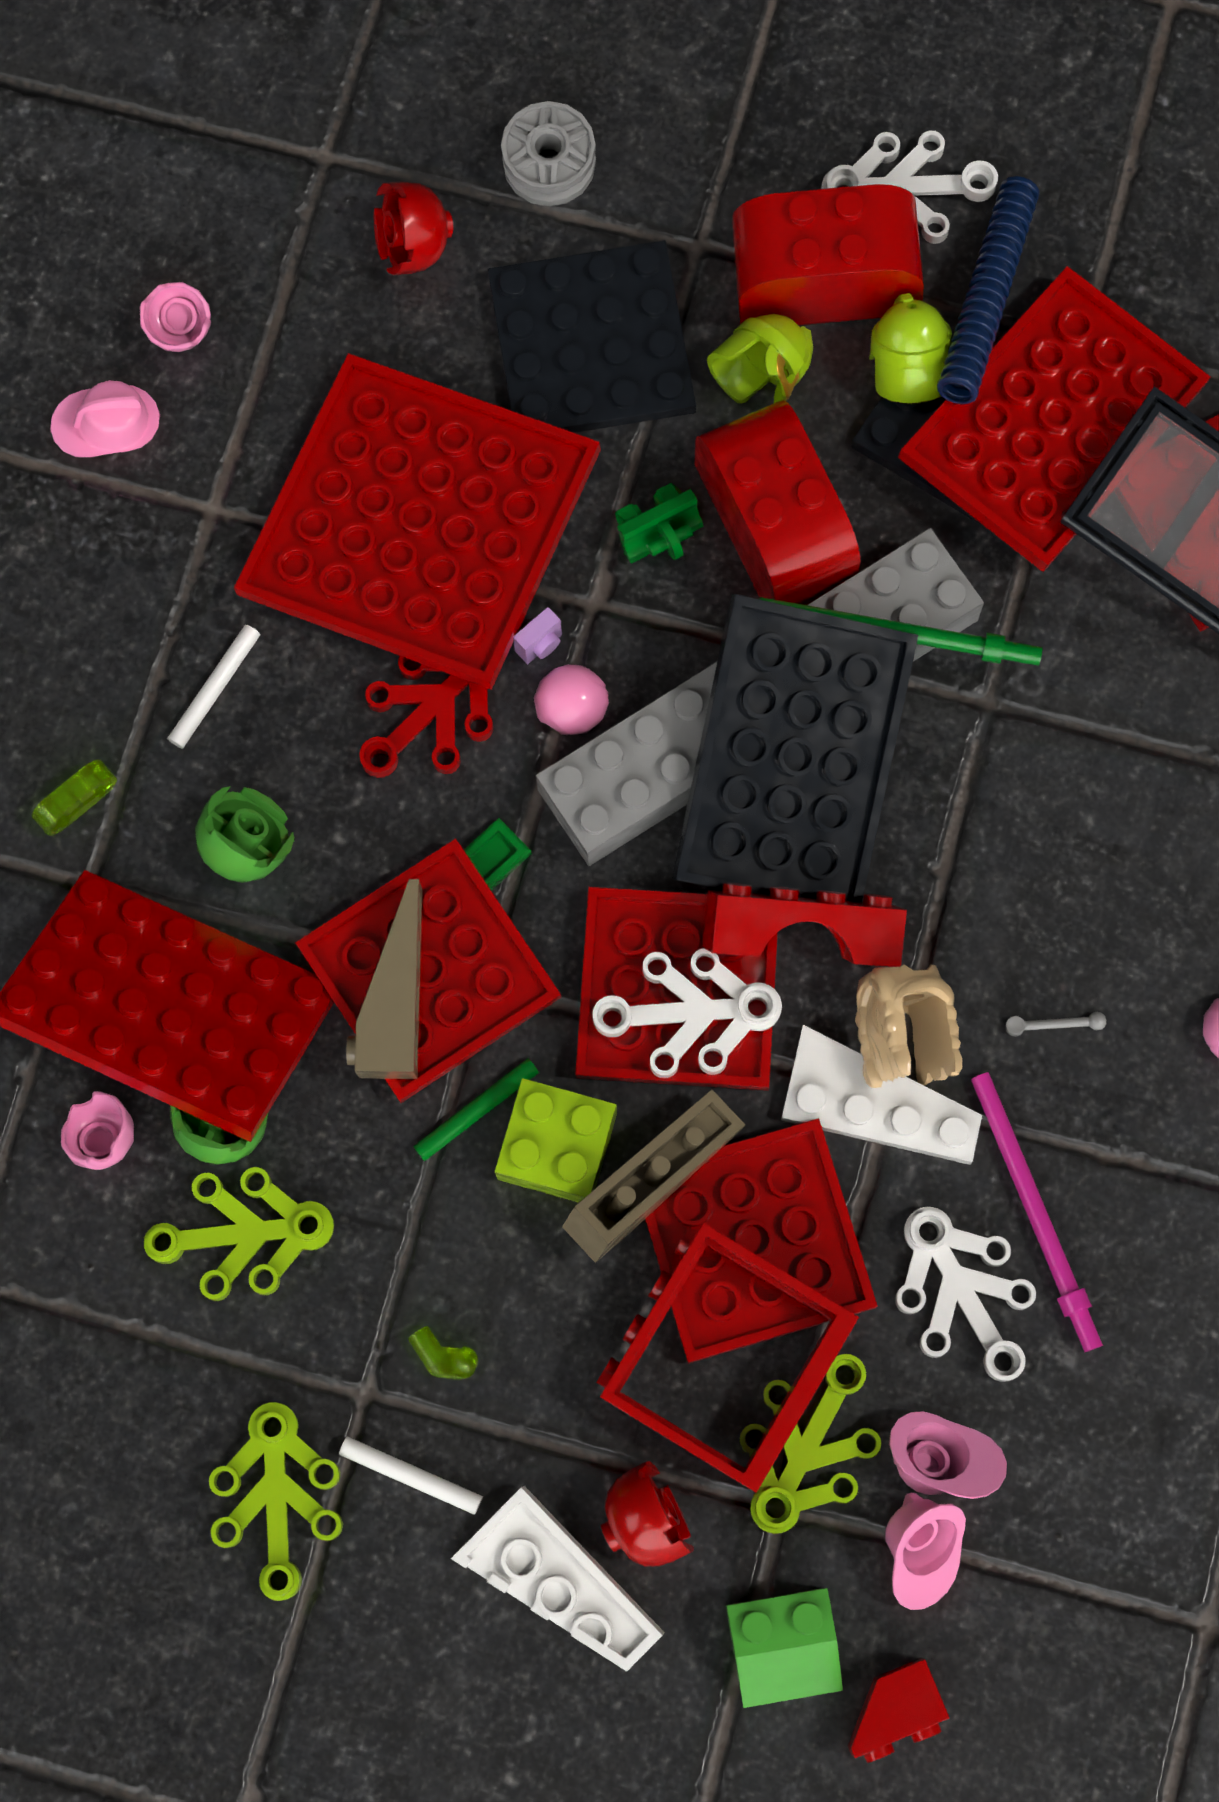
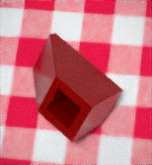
M918 1658L874 1677L848 1743V1748L854 1758L864 1755L866 1762L870 1763L895 1752L892 1745L895 1741L911 1735L913 1742L916 1743L942 1732L939 1723L950 1717L925 1659Z

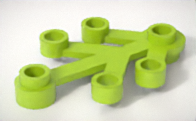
M252 1167L247 1169L241 1176L240 1184L242 1190L252 1198H262L285 1218L263 1221L223 1189V1184L217 1176L212 1173H202L192 1183L193 1195L202 1203L212 1204L235 1224L180 1231L171 1224L159 1223L147 1231L144 1237V1249L147 1255L154 1261L161 1264H171L180 1259L183 1252L187 1250L236 1245L217 1270L206 1272L200 1280L202 1294L212 1301H220L229 1295L232 1282L266 1241L285 1239L268 1264L254 1267L249 1274L250 1287L260 1295H270L278 1289L281 1276L303 1250H317L329 1242L334 1232V1220L329 1210L322 1204L313 1201L297 1204L272 1183L269 1174L259 1167ZM256 1174L262 1175L265 1179L262 1189L258 1191L249 1190V1178ZM206 1180H213L216 1184L215 1192L209 1197L201 1196L199 1191L201 1183ZM306 1217H314L318 1222L317 1229L311 1234H304L300 1229V1224ZM161 1234H169L171 1237V1245L165 1251H158L155 1248V1240ZM263 1271H269L273 1275V1282L266 1289H261L256 1284L258 1274ZM213 1277H221L224 1281L223 1290L215 1295L210 1294L207 1289L209 1280Z
M851 1354L836 1356L825 1375L828 1387L802 1437L797 1424L784 1445L788 1463L782 1475L777 1480L772 1466L759 1490L754 1494L750 1505L751 1516L756 1525L763 1531L772 1534L786 1532L796 1524L800 1511L833 1501L842 1504L848 1503L856 1497L858 1483L848 1473H838L832 1476L828 1484L796 1491L807 1471L854 1457L870 1459L877 1455L881 1449L880 1436L870 1428L860 1429L850 1438L820 1446L845 1396L857 1392L866 1380L865 1366L856 1356ZM847 1366L852 1369L854 1380L851 1384L843 1385L837 1381L836 1370L839 1367ZM783 1380L771 1381L763 1391V1400L767 1407L772 1409L774 1415L780 1405L770 1401L769 1390L774 1386H781L788 1393L791 1386ZM750 1424L740 1434V1445L745 1452L749 1453V1456L752 1455L755 1449L750 1448L746 1444L745 1436L750 1430H758L764 1434L766 1428L762 1425ZM862 1434L872 1436L875 1441V1448L870 1453H863L857 1448V1439ZM839 1478L847 1479L852 1485V1492L846 1498L838 1497L834 1493L833 1485ZM772 1498L780 1499L785 1506V1511L779 1518H772L766 1512V1504Z
M270 1402L258 1407L251 1415L248 1424L250 1439L226 1466L217 1467L209 1477V1486L213 1493L222 1497L232 1496L241 1486V1477L264 1454L265 1475L228 1517L219 1518L214 1522L211 1528V1538L216 1545L223 1548L236 1546L243 1537V1530L266 1505L268 1564L260 1573L259 1584L265 1596L275 1601H284L295 1596L302 1583L299 1568L289 1561L287 1503L311 1524L313 1534L320 1540L330 1541L337 1538L343 1528V1522L338 1513L332 1510H325L286 1474L285 1452L309 1471L310 1482L313 1486L322 1490H328L337 1485L340 1480V1469L335 1462L323 1459L297 1436L298 1420L295 1413L288 1406L277 1402ZM270 1418L279 1419L282 1426L280 1433L274 1437L267 1436L264 1431V1425ZM321 1465L331 1466L334 1472L332 1480L327 1484H321L316 1479V1471ZM223 1472L231 1473L234 1478L233 1486L227 1491L220 1490L216 1483L218 1476ZM326 1515L332 1516L336 1522V1528L330 1535L322 1534L318 1528L319 1520ZM227 1522L233 1524L236 1530L235 1537L230 1542L222 1541L218 1534L221 1525ZM277 1570L284 1571L288 1577V1583L282 1590L274 1589L270 1583L271 1575Z

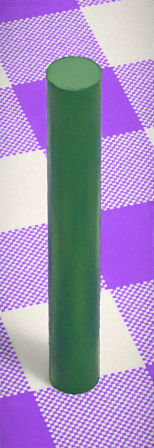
M529 1058L525 1059L420 1140L413 1148L425 1162L517 1091L522 1078L531 1080L539 1074V1071Z

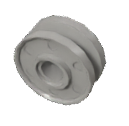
M551 101L530 104L517 112L505 127L501 142L503 167L506 180L517 195L532 204L555 206L566 204L585 191L594 175L596 144L592 127L580 112L567 104ZM545 150H554L559 153L553 158H544L539 155Z

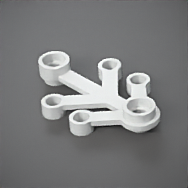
M926 131L919 137L918 145L885 177H869L881 162H893L899 155V138L891 132H883L876 136L873 146L853 166L839 165L831 169L824 176L821 189L837 188L840 185L850 187L873 184L894 185L904 188L915 197L918 225L922 227L921 233L923 238L929 243L937 244L947 238L950 227L949 220L945 215L933 212L916 196L964 194L971 201L982 202L988 200L994 194L998 174L990 163L986 161H973L965 167L962 175L913 176L926 162L936 161L943 155L944 137L939 132ZM934 142L939 148L929 151L924 148L923 144ZM882 143H889L894 147V150L883 152L878 146ZM980 181L984 183L986 188L975 189L970 183ZM937 223L944 230L940 233H933L928 229V225Z
M702 948L697 950L691 958L692 973L701 980L711 979L732 998L712 1000L672 967L671 961L666 954L652 952L643 961L644 977L652 983L663 984L683 1002L629 1006L623 998L610 995L600 999L594 1006L593 1023L597 1031L607 1037H618L624 1034L630 1026L684 1023L664 1047L657 1048L650 1056V1069L653 1074L659 1078H669L677 1072L680 1058L713 1020L733 1019L715 1043L705 1045L699 1052L698 1064L701 1070L707 1074L716 1075L725 1069L728 1055L750 1030L764 1031L771 1028L778 1021L781 1015L782 1003L779 994L774 988L759 982L746 985L720 963L716 953H711ZM706 956L711 958L714 962L713 969L708 972L699 970L696 966V961L700 957ZM654 960H660L666 965V970L661 975H653L648 970L649 963ZM754 1000H760L766 1005L767 1010L760 1016L753 1015L748 1010L749 1003ZM608 1011H617L621 1015L622 1020L616 1026H608L603 1021L604 1015ZM709 1051H716L721 1055L722 1062L716 1067H710L704 1062V1055ZM660 1055H669L673 1059L674 1064L669 1070H660L655 1065L656 1058Z
M922 1207L915 1210L908 1217L904 1226V1237L913 1253L905 1283L895 1295L897 1308L905 1314H915L924 1307L926 1295L922 1288L931 1259L934 1260L943 1276L929 1329L920 1338L921 1350L925 1355L932 1358H938L947 1353L951 1346V1338L948 1333L955 1306L958 1302L986 1351L983 1364L987 1374L1000 1382L1015 1379L1022 1373L1025 1367V1355L1016 1343L1003 1341L976 1292L1006 1300L1007 1304L1015 1310H1024L1035 1301V1287L1025 1279L1011 1281L962 1267L951 1249L977 1254L980 1255L986 1265L999 1267L1011 1255L1010 1244L1000 1236L986 1238L955 1229L947 1214L938 1208ZM926 1223L932 1224L937 1230L936 1239L932 1241L924 1240L919 1233L921 1225ZM988 1244H1000L1004 1250L1003 1258L1000 1260L991 1259L986 1251ZM1023 1286L1028 1290L1029 1299L1026 1303H1018L1012 1298L1013 1287ZM906 1290L915 1291L919 1296L918 1306L914 1308L905 1306L901 1299L903 1292ZM937 1333L942 1336L944 1347L941 1351H932L928 1348L926 1339L929 1334ZM1006 1353L1009 1355L1012 1365L1008 1371H1000L996 1368L994 1364L996 1354Z

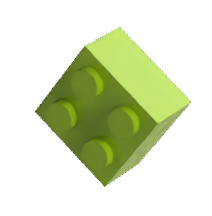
M522 1078L495 1169L497 1179L578 1203L596 1189L617 1116V1105Z

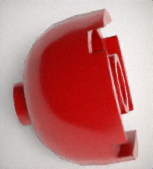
M410 182L383 183L378 188L376 196L384 195L383 207L374 208L373 216L374 234L380 259L385 260L389 256L392 267L386 269L389 274L401 275L424 271L440 259L445 250L447 238L452 237L453 220L451 213L448 210L445 211L441 200L430 188L424 185Z
M646 1461L634 1467L615 1480L607 1492L605 1501V1512L608 1521L601 1524V1529L613 1552L622 1549L628 1558L642 1566H661L693 1552L694 1546L684 1542V1540L691 1537V1534L669 1486L658 1489L652 1479L660 1474V1472L651 1461Z

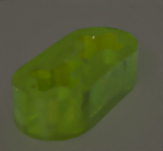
M94 760L44 798L34 809L32 818L47 835H55L67 828L105 797L115 786L117 777L102 760Z

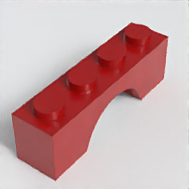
M723 883L722 891L708 890L702 947L711 953L760 957L769 940L781 929L799 922H816L822 924L831 932L838 944L843 959L853 964L901 966L907 910L892 905L893 897L864 894L863 902L845 901L846 893L817 890L816 898L799 897V889L774 886L770 887L769 895L751 893V885L739 883Z

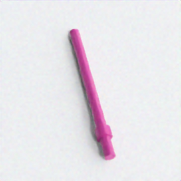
M989 1072L980 1074L971 1079L1061 1295V1297L1057 1298L1062 1313L1064 1317H1070L1084 1353L1099 1348L1103 1344L1088 1311V1308L1092 1307L1085 1288L1079 1289L990 1074Z

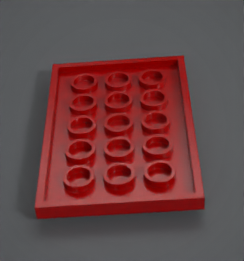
M1067 266L992 348L976 400L969 404H956L945 400L901 449L898 458L1039 570L1044 572L1076 535V533L1059 522L1062 512L1067 510L1152 388L1155 386L1187 408L1206 386L1211 376ZM1157 417L1153 420L1087 516L1091 518L1170 426Z
M84 870L0 991V1027L251 1142L333 1006L334 1001L316 974Z

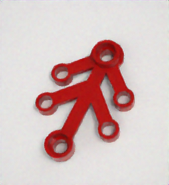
M399 656L398 665L400 672L408 680H418L425 675L426 671L442 672L424 664H421L417 670H407L404 665L409 659ZM450 675L442 684L389 685L384 681L371 683L366 689L365 697L368 706L375 712H386L393 705H420L387 738L376 736L363 743L359 752L363 769L370 776L376 778H383L392 774L398 765V754L436 718V747L432 752V762L438 772L442 774L454 773L461 763L459 750L455 746V698L469 685L471 713L465 719V730L470 739L482 742L489 739L493 733L492 718L488 714V688ZM383 690L388 693L387 700L382 703H375L371 699L376 691ZM475 720L486 721L488 726L483 732H474L470 728ZM443 752H450L454 754L455 759L449 765H442L437 761L439 755ZM379 753L389 757L388 762L381 767L374 766L371 763L372 758Z

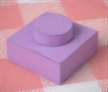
M549 607L513 637L515 652L527 665L537 656L540 659L547 657L557 648L561 641L559 639L562 636L561 620Z

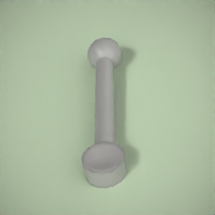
M1093 1012L1089 1017L1024 1021L1019 1016H1013L1006 1022L1005 1029L1009 1035L1015 1037L1021 1035L1024 1030L1090 1026L1093 1030H1102L1106 1026L1107 1020L1101 1012Z

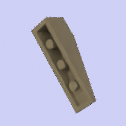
M409 879L356 1021V1036L347 1037V1065H355V1073L359 1078L417 1079L422 926V887L419 879Z
M713 1090L709 1091L579 1202L569 1214L562 1228L596 1263L745 1126L744 1122Z

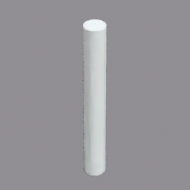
M244 625L167 739L181 749L184 748L259 638L260 633L249 625Z
M348 1436L345 1438L339 1451V1455L471 1514H476L483 1496Z

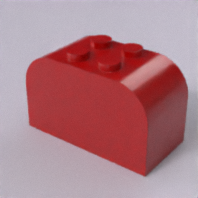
M873 184L774 193L753 198L740 205L733 213V239L740 324L747 318H756L768 314L787 316L798 325L882 318L886 311L894 305L895 299L901 294L910 293L913 300L923 301L924 283L916 200L914 195L904 188L894 185Z
M780 400L696 437L694 465L759 597L808 605L858 574L861 562L860 552L850 520L798 416L788 402Z

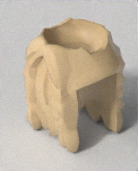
M906 965L900 967H878L859 980L856 991L857 1013L855 1022L858 1027V1039L862 1044L860 1051L864 1061L863 1076L871 1088L882 1087L883 1081L887 1082L888 1079L893 1082L898 1076L905 1078V1076L911 1075V1056L907 1046L905 1013L910 1016L913 1026L917 1082L927 1085L933 1079L934 1081L946 1080L948 1076H957L961 1072L962 1056L959 1052L961 1042L959 1040V1027L956 1020L957 1012L954 1008L955 997L952 988L941 978L936 965H930L927 970H912Z

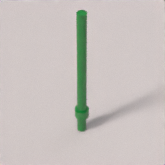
M760 597V600L916 634L919 635L918 645L980 655L981 661L1000 664L1003 659L1039 666L1043 647L1005 641V635L986 632V636L983 637Z

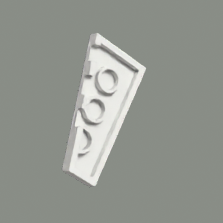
M805 1025L802 1026L781 1121L801 1124L819 1118L823 1131L971 1165L982 1119L981 1114L906 1076L905 1078L898 1076L893 1082L888 1079L887 1082L883 1081L882 1087L871 1088L863 1076L864 1061L862 1054Z
M525 1486L521 1487L451 1558L464 1568L468 1567L487 1579L489 1584L503 1593L507 1592L529 1606L531 1611L547 1621L551 1620L570 1632L572 1637L625 1671H628L665 1633Z

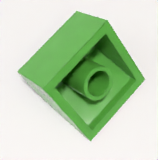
M828 1588L725 1605L743 1708L843 1691L837 1637Z

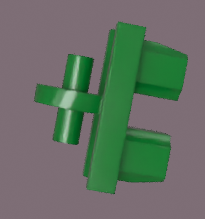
M669 483L658 489L653 495L656 507L642 513L637 505L630 503L616 511L615 516L618 523L617 529L624 554L631 564L649 554L653 557L667 550L673 560L684 556L680 543L694 536V531L704 527L697 508V497L691 489L682 492L673 483Z

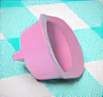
M109 380L98 383L91 389L73 393L60 402L52 415L50 430L54 442L63 452L74 457H96L128 452L143 447L153 439L157 432L160 414L156 402L146 391L121 381Z
M921 1411L910 1412L899 1418L890 1432L889 1445L899 1476L907 1486L918 1493L937 1495L946 1492L954 1496L970 1499L986 1497L998 1490L1006 1478L1007 1461L1002 1449L992 1438L975 1429L946 1420L938 1415Z
M908 1493L905 1495L902 1507L890 1518L885 1530V1540L894 1557L892 1586L893 1594L900 1605L910 1610L925 1609L938 1602L950 1589L958 1572L962 1538L965 1531L966 1518L961 1508L953 1504H937L929 1499H923L916 1493Z

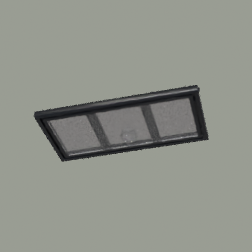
M1154 386L1067 510L1062 512L1059 522L1219 634V431Z

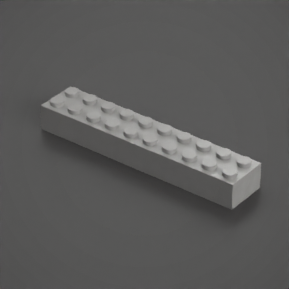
M930 528L811 602L808 606L961 632L978 621L984 602ZM917 644L913 661L935 647ZM717 662L536 775L539 793L588 866L596 863L688 804Z

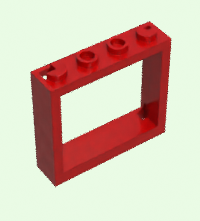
M703 1223L698 1232L688 1228L674 1254L682 1258L672 1275L663 1270L648 1295L656 1303L647 1318L640 1314L636 1315L623 1337V1340L630 1344L621 1361L611 1357L596 1383L604 1387L600 1395L602 1399L757 1493L859 1317ZM707 1246L830 1320L745 1467L620 1392Z

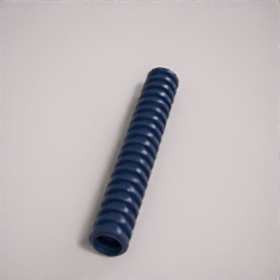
M1019 176L1008 177L1000 185L993 213L986 229V235L982 241L983 245L980 248L976 267L973 270L969 289L966 292L965 301L962 305V311L958 317L959 321L956 324L955 333L951 340L952 343L948 349V355L941 371V378L937 384V390L940 395L952 403L969 404L978 397L982 377L985 374L993 342L996 339V332L999 329L1003 310L1006 306V299L1010 293L1013 277L1016 274V267L1019 264L1026 235L1036 209V202L1039 199L1037 185L1027 178Z

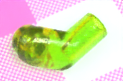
M429 1326L421 1328L408 1338L424 1366L434 1377L463 1380L471 1377L478 1366V1355L472 1348L463 1346L461 1349L442 1347Z

